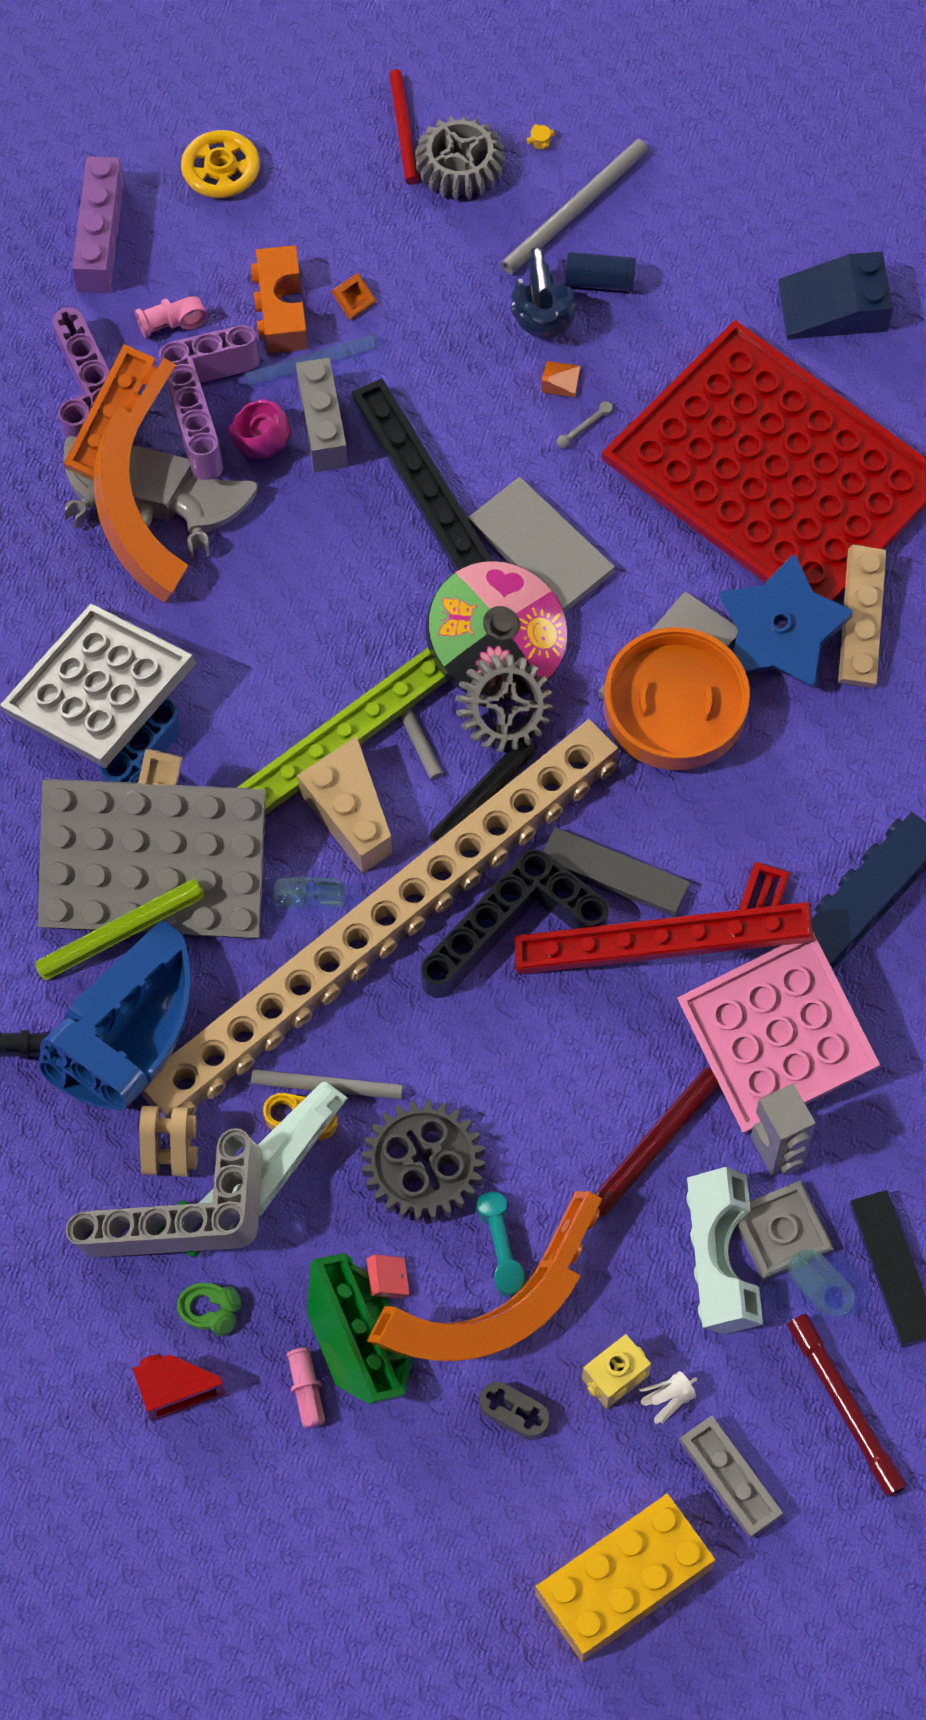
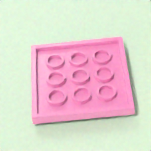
M814 932L813 942L782 945L677 997L744 1134L752 1131L753 1125L760 1122L756 1110L759 1099L794 1083L804 1103L807 1104L881 1067Z

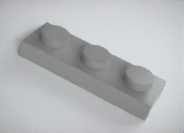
M710 1416L680 1437L679 1442L749 1539L782 1517L783 1512L713 1416Z

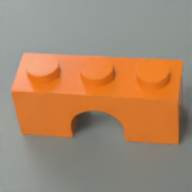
M296 245L256 249L257 263L251 264L253 284L260 285V291L254 292L256 312H263V320H257L259 341L266 340L267 354L307 350L303 302L286 303L279 300L287 294L301 293Z

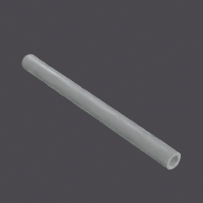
M636 139L502 260L501 266L504 271L510 275L515 273L533 256L531 253L532 248L541 249L643 157L648 152L647 145L641 139Z

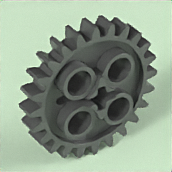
M412 1100L410 1111L405 1112L400 1105H396L395 1118H392L387 1113H383L382 1117L385 1126L372 1125V1132L376 1138L365 1137V1146L370 1150L361 1152L362 1161L369 1163L362 1167V1175L372 1177L366 1182V1188L368 1191L378 1189L374 1195L375 1202L380 1203L387 1199L386 1212L391 1213L397 1207L400 1208V1218L403 1221L409 1212L415 1213L416 1223H420L423 1214L426 1213L429 1214L432 1223L436 1222L438 1211H442L447 1218H450V1206L453 1204L463 1210L465 1207L462 1196L474 1199L475 1190L471 1185L482 1184V1176L476 1172L485 1170V1161L477 1159L485 1155L484 1146L475 1145L480 1141V1133H468L472 1127V1121L468 1119L459 1123L460 1110L458 1109L447 1115L446 1103H442L437 1111L432 1110L430 1100L426 1101L424 1109H418L417 1104ZM429 1131H437L443 1136L441 1140L435 1143H429L422 1138ZM409 1132L415 1135L423 1158L430 1162V1172L440 1187L438 1190L432 1188L423 1163L421 1161L417 1162L416 1149L407 1137ZM397 1146L403 1147L408 1151L403 1158L399 1159L392 1158L388 1155V1152ZM444 1164H453L459 1169L452 1176H444L438 1171ZM413 1179L419 1180L424 1184L423 1188L416 1192L406 1190L404 1185Z

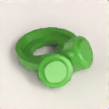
M206 1282L196 1283L187 1287L180 1294L177 1301L178 1313L189 1326L200 1330H212L219 1337L228 1335L235 1328L236 1317L234 1313L240 1310L242 1305L238 1292L232 1286L221 1288L218 1285ZM207 1296L212 1304L220 1305L221 1309L215 1313L208 1311L205 1315L195 1316L192 1313V1304L197 1298Z

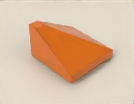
M359 273L354 274L330 291L349 320L377 301Z
M547 361L542 376L541 393L575 397L580 365Z

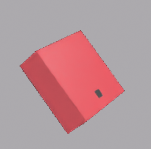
M377 1254L366 1258L371 1296L402 1299L410 1295L405 1258Z

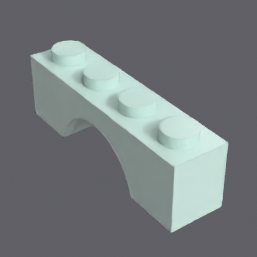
M723 1167L688 1177V1193L686 1198L691 1211L692 1229L690 1237L695 1250L696 1266L694 1276L699 1289L700 1304L698 1306V1314L702 1322V1328L720 1334H728L763 1325L759 1286L740 1280L732 1270L728 1257L729 1240L734 1228L743 1217L751 1212L747 1175L729 1167Z

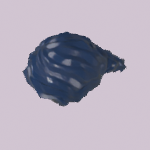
M532 248L531 283L525 286L522 278L516 281L515 289L511 294L513 302L510 306L511 313L517 319L521 328L530 335L541 340L553 339L564 333L573 323L576 311V297L571 287L553 284V278L549 274V265L544 262L543 252L539 248Z

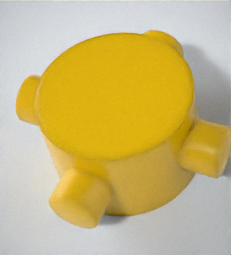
M535 124L531 130V137L526 140L533 147L546 150L549 148L551 137L555 136L553 129L550 130L545 125Z

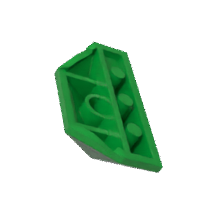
M346 1253L316 1258L310 1263L307 1316L336 1386L369 1405L401 1398L406 1393V1384L410 1375L413 1357L384 1350L367 1342L384 1306L391 1307L388 1298L371 1296L368 1273L353 1264V1259Z

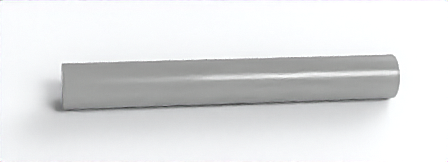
M412 708L400 715V718L432 781L442 777L444 774Z

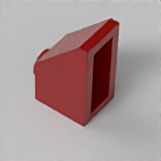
M161 1354L148 1356L139 1362V1366L132 1368L151 1422L225 1394L220 1376L170 1354L164 1357Z

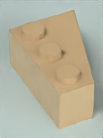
M357 736L297 775L300 795L362 873H365L392 854L391 834Z

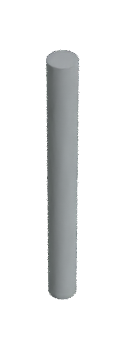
M253 1069L251 1084L313 1091L321 1082H327L342 1094L397 1100L402 1099L403 1085L256 1069Z

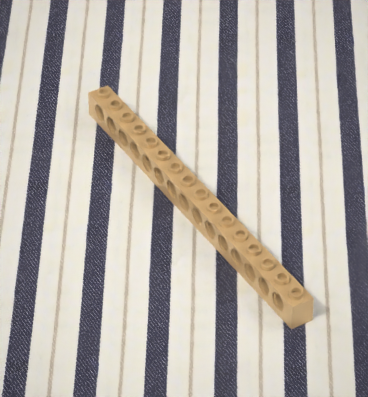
M590 719L585 721L171 1055L162 1071L141 1093L142 1097L150 1106H159L161 1118H171L173 1107H189L190 1115H193L198 1104L207 1097L212 1099L220 1094L225 1088L226 1082L235 1074L242 1075L253 1066L257 1056L265 1050L270 1052L283 1041L284 1034L293 1027L300 1028L306 1024L316 1008L321 1004L328 1005L339 996L343 986L351 980L356 982L368 972L370 964L379 957L381 959L388 957L396 949L397 942L407 934L412 936L420 931L429 916L434 912L441 913L447 909L453 902V897L463 889L467 891L474 887L480 880L483 872L490 867L496 868L501 865L508 857L510 850L518 844L523 846L534 837L537 828L545 822L550 824L555 821L563 812L564 806L572 800L576 802L582 799L590 790L591 784L599 778L604 780L609 777L617 767L618 747ZM582 762L587 766L583 769H575L571 764ZM556 784L560 788L556 791H548L544 786ZM526 805L533 810L529 813H521L516 809L519 806ZM498 827L504 829L506 832L502 835L496 836L492 835L488 831L492 828ZM465 850H474L479 853L473 858H466L461 855ZM439 872H446L451 875L447 880H437L433 876ZM413 894L423 897L418 903H410L405 900ZM383 917H391L395 920L389 926H382L377 923ZM354 940H364L367 942V945L361 949H354L349 946ZM329 962L339 965L333 972L321 970V967ZM300 985L310 988V991L305 995H296L292 992L294 988ZM275 1008L282 1011L281 1015L274 1019L263 1016L269 1009ZM241 1032L253 1034V1037L247 1042L235 1040V1037ZM213 1055L224 1057L223 1062L217 1066H210L205 1063ZM183 1079L195 1081L194 1085L187 1090H181L176 1087Z

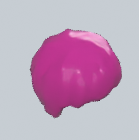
M260 399L245 405L234 416L233 423L228 426L230 437L237 450L254 460L270 459L276 453L283 451L291 437L292 431L289 419L277 403L266 399Z

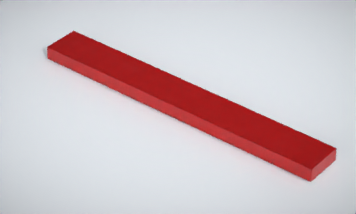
M809 902L516 935V971L521 975L813 942L811 905Z

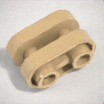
M142 1106L139 1126L142 1175L158 1176L160 1164L171 1165L172 1176L188 1177L190 1169H197L198 1147L191 1146V1139L196 1138L197 1116L190 1115L189 1107H173L171 1118H160L159 1106ZM161 1133L170 1134L171 1149H161Z

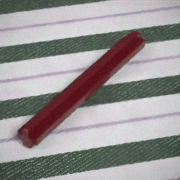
M706 1067L698 1074L594 1193L602 1198L598 1207L600 1216L607 1215L719 1086L711 1068Z

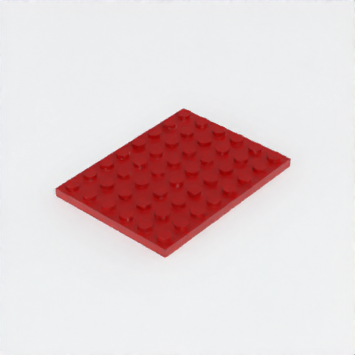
M734 320L601 453V460L764 583L790 556L795 555L813 593L834 602L845 592L847 557L850 546L853 544L885 550L926 507V458L737 320Z

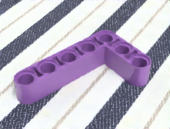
M245 325L173 341L165 344L159 350L160 363L165 357L176 364L165 385L192 473L198 479L211 480L218 477L223 471L218 438L200 383L247 372L259 365L260 354L256 332L253 328Z

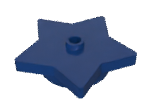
M795 555L790 556L762 586L726 590L719 593L722 603L738 630L733 653L741 662L746 675L767 670H777L810 688L816 686L823 644L853 618V612L850 608L813 593ZM788 620L784 628H777L775 626L779 621Z

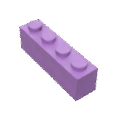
M86 156L72 266L77 292L111 293L124 187L120 158Z

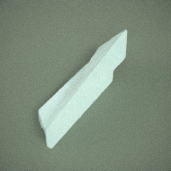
M321 1082L258 1144L263 1154L259 1216L263 1214L348 1099V1097L327 1082ZM243 1183L235 1186L232 1193L237 1192ZM214 1188L199 1203H212ZM239 1220L233 1222L229 1230H232Z

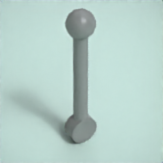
M607 401L601 402L597 412L567 435L559 436L557 445L560 448H567L574 437L601 416L611 415L612 404Z

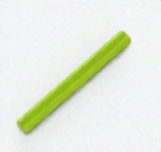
M191 879L37 960L35 966L39 975L44 980H48L199 901L204 897L200 883L196 879Z

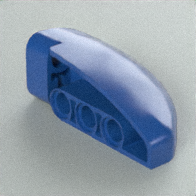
M161 920L73 1002L66 1014V1019L47 1035L40 1044L39 1069L46 1080L64 1093L83 1103L107 1110H124L150 1085L162 1071L173 1053L183 1031L188 1009L191 983L190 965L185 939L178 930L164 920Z

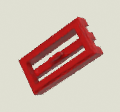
M755 862L738 910L748 908L759 873L766 874L755 908L764 907L774 877L779 878L780 881L771 906L780 905L790 872Z

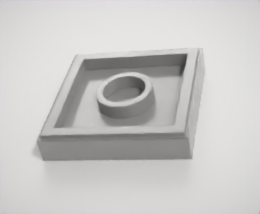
M801 1180L750 1201L751 1212L736 1225L762 1281L830 1254L834 1250Z

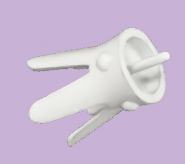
M678 1371L665 1382L639 1389L640 1392L661 1387L643 1397L641 1404L645 1406L650 1404L659 1405L672 1399L654 1418L655 1424L660 1422L663 1424L682 1404L696 1398L692 1384L698 1379L695 1377L689 1381L681 1371Z

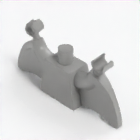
M68 436L66 438L64 461L77 437ZM132 445L129 464L130 484L136 506L147 527L149 528L152 518L169 521L177 514L186 520L188 532L191 533L187 540L190 556L194 558L193 551L201 547L205 548L206 557L210 555V545L206 533L222 527L238 516L256 495L257 484L253 481L198 479L192 473L187 458ZM65 468L69 483L81 501L71 500L66 504L64 520L66 521L70 516L76 515L74 528H80L85 524L86 510L96 506L94 484L92 480Z

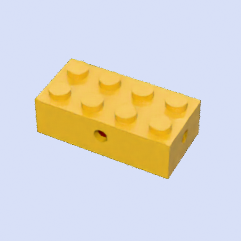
M667 1493L536 1585L535 1596L580 1661L583 1662L711 1571L715 1558Z

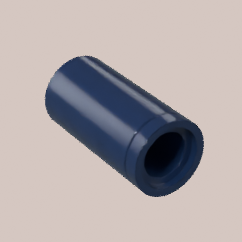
M568 252L565 286L633 292L636 258Z

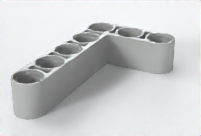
M234 1128L227 1130L219 1138L217 1144L212 1203L83 1211L76 1213L67 1222L66 1236L70 1242L89 1257L246 1247L253 1242L258 1231L263 1164L262 1150L242 1129ZM245 1147V1150L239 1156H235L239 1149ZM243 1183L237 1192L232 1193L235 1186ZM240 1219L237 1227L229 1230L232 1223ZM203 1222L201 1228L198 1231L193 1232L195 1226ZM166 1225L164 1231L156 1235L159 1228ZM130 1227L127 1234L121 1237L122 1232ZM93 1230L92 1235L85 1239L87 1233Z

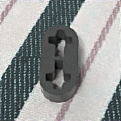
M492 1382L481 1391L479 1397L480 1410L492 1422L527 1440H537L548 1431L549 1413L540 1402L501 1382ZM501 1393L504 1395V1403L510 1406L512 1410L509 1411L502 1406H498L495 1411L491 1410L490 1400L487 1398L489 1396L496 1397ZM519 1411L526 1416H531L533 1412H537L539 1414L538 1421L542 1425L540 1427L533 1425L530 1430L526 1429L525 1419L517 1415V1412Z

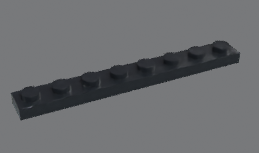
M383 378L352 391V400L454 570L458 571L465 566L478 562L493 561Z

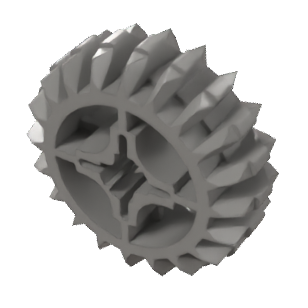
M450 115L447 123L438 119L436 128L428 126L425 132L426 135H420L419 146L415 150L416 169L421 176L423 184H429L431 193L440 190L442 198L448 194H453L455 201L459 195H465L470 200L472 193L476 192L482 196L485 188L493 189L495 180H500L502 169L505 165V156H503L504 145L499 141L497 131L491 132L489 123L480 126L478 117L470 122L467 121L465 115H463L461 120H454ZM485 157L483 162L475 167V165L479 163V160Z
M505 654L503 662H501L498 655H491V667L485 660H479L477 664L481 673L468 669L466 673L472 679L471 684L463 681L459 683V687L466 689L467 693L466 696L457 695L456 701L465 703L466 708L458 709L456 714L460 717H469V719L462 723V729L470 730L475 727L470 735V739L478 741L483 737L482 747L487 749L495 741V749L498 752L504 751L506 743L509 749L517 750L519 746L518 738H522L525 745L531 744L528 733L530 732L540 737L542 732L536 725L538 722L548 725L550 721L547 717L542 716L543 710H553L552 704L543 702V698L552 696V690L540 689L548 681L546 676H539L534 679L539 667L531 665L526 669L527 659L520 657L514 664V657L511 654ZM501 674V680L497 681L496 689L489 695H480L484 685L491 678ZM513 674L519 677L526 685L530 700L521 699L517 695L516 683L512 682ZM503 694H505V698L520 704L510 705L509 708L505 707L506 711L504 712V708L499 707L497 704L489 703V701H498L499 698L504 699ZM478 706L488 707L492 711L493 722L496 723V732L487 727L483 722ZM529 711L525 720L518 727L507 731L508 726L512 725V720L516 713Z

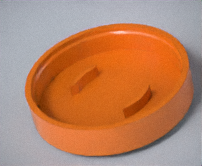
M661 628L636 637L616 655L609 667L605 680L603 709L611 734L628 754L653 767L667 770H688L717 760L735 744L741 735L747 718L750 688L741 662L732 650L717 638L690 628Z

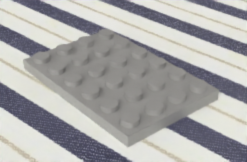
M42 779L38 927L96 930L187 881L196 879L203 889L204 897L162 920L181 934L259 938L261 928L266 789ZM157 922V923H155V924H153V925H151V926H149V927H147V928H145V929H143V930H141V931H139V932H149V931H150L156 924H158L159 922Z

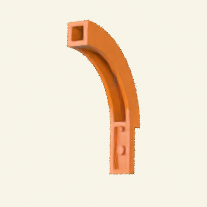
M165 357L158 368L151 364L141 380V383L146 385L142 394L139 395L134 392L125 408L118 405L113 412L98 445L93 480L98 517L113 552L130 575L150 594L163 603L173 593L188 564L167 550L145 524L133 497L129 464L132 443L136 432L176 364Z
M575 1191L535 1272L526 1284L501 1306L479 1317L451 1323L430 1322L417 1318L397 1307L384 1306L367 1342L404 1356L434 1361H460L494 1354L530 1336L558 1311L578 1282L581 1275L570 1270L568 1267L581 1254L583 1248L581 1241L586 1231L594 1226L599 1217L600 1210L598 1207L602 1198L590 1191Z

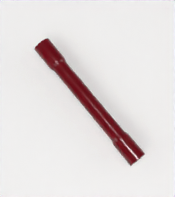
M805 1313L792 1319L786 1326L803 1355L810 1361L868 1461L869 1469L886 1498H889L907 1487L891 1457L882 1448L824 1348V1342L810 1318Z

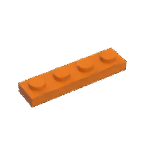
M123 344L64 461V468L92 481L94 480V464L103 431L118 405L125 408L134 392L140 395L144 387L141 380L151 364L155 365L154 357Z

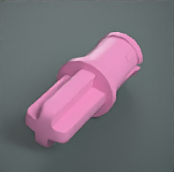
M307 1347L291 1350L286 1355L289 1360L294 1384L291 1387V1393L296 1394L302 1426L304 1428H315L323 1425L325 1422L318 1390L322 1385L321 1381L316 1380L311 1348Z

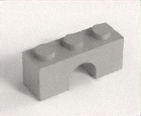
M330 357L297 362L298 388L303 414L305 415L314 472L348 467L346 442Z
M793 1083L759 1099L756 1114L760 1122L753 1125L750 1138L771 1176L780 1172L788 1175L804 1165L803 1161L806 1160L816 1125Z

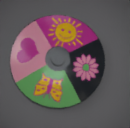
M484 561L470 564L449 576L434 595L427 611L425 624L427 645L436 666L453 685L466 693L467 690L459 687V683L463 681L471 684L472 679L466 673L468 669L481 673L477 664L479 660H485L491 667V655H498L501 662H503L505 654H511L514 657V664L520 657L527 659L526 669L531 665L539 667L534 679L539 676H546L547 680H549L559 667L567 645L568 631L565 614L551 588L531 571L518 565L501 561ZM501 674L491 678L482 688L480 695L491 694L496 689L497 681L501 680ZM513 674L512 682L516 683L517 695L520 698L529 695L524 682ZM503 694L504 699L499 698L498 701H508L510 699L505 698V694Z

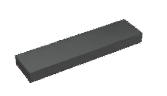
M554 827L543 852L547 853L577 878L672 917L676 916L689 888L690 882L556 827Z

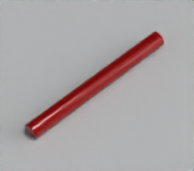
M394 69L389 72L405 182L413 185L419 179L401 70Z

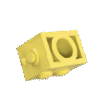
M625 1334L583 1367L582 1380L588 1386L587 1390L592 1397L596 1396L603 1406L608 1409L649 1376L651 1363L646 1358L643 1350L637 1347L628 1335Z

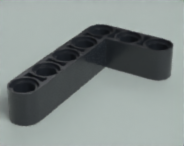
M535 849L527 851L425 958L421 966L423 990L433 998H443L449 995L536 901L572 929L607 925L609 911L607 902L547 853ZM531 868H539L544 873L539 876H531L526 871ZM559 890H567L572 895L568 898H559L554 893ZM512 893L518 895L520 899L514 902H507L502 897ZM588 912H595L600 918L595 921H589L583 915ZM484 919H490L496 923L490 928H483L478 925ZM466 945L472 950L467 954H458L454 951V948ZM436 971H442L446 973L447 977L443 980L435 981L429 975Z

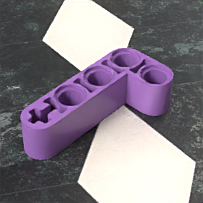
M65 307L54 314L52 321L58 346L82 394L64 402L59 408L58 413L63 435L67 438L68 436H78L110 371L81 312L72 307ZM75 420H81L80 422H77V423H71V422H73V421H75Z

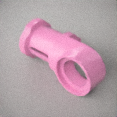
M193 296L170 303L168 299H163L161 304L143 311L140 308L134 310L139 329L144 338L151 337L152 332L166 327L173 329L180 326L184 330L195 329L201 326L208 316L200 298Z

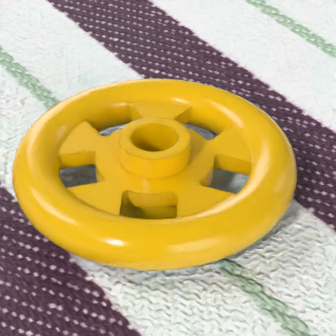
M228 130L210 131L198 136L186 147L181 159V172L186 183L197 193L211 198H228L242 193L253 184L260 169V157L254 144L245 136ZM224 144V147H217L212 150L209 148L210 145ZM241 150L246 158L238 162L233 153ZM196 158H205L203 168L194 167ZM236 171L243 174L234 182L229 179ZM207 176H210L213 179H217L218 182L214 185L204 180Z

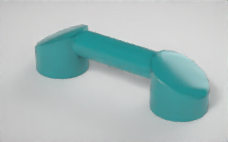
M486 1192L478 1198L476 1210L479 1219L489 1224L499 1263L494 1273L495 1288L501 1295L513 1297L525 1285V1272L523 1267L513 1259L504 1223V1218L507 1214V1200L498 1192Z

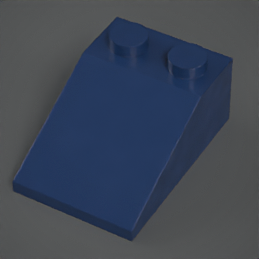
M883 251L848 254L778 280L787 340L888 332L893 308Z

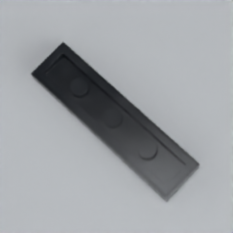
M884 1190L851 1200L849 1205L900 1347L903 1348L926 1341V1295L888 1191Z

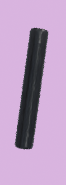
M520 738L518 740V749L510 748L430 832L431 841L433 843L437 842L499 792L535 754V746L532 743L525 745L523 739Z

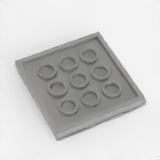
M90 603L4 699L0 707L6 715L106 768L197 663L192 654Z

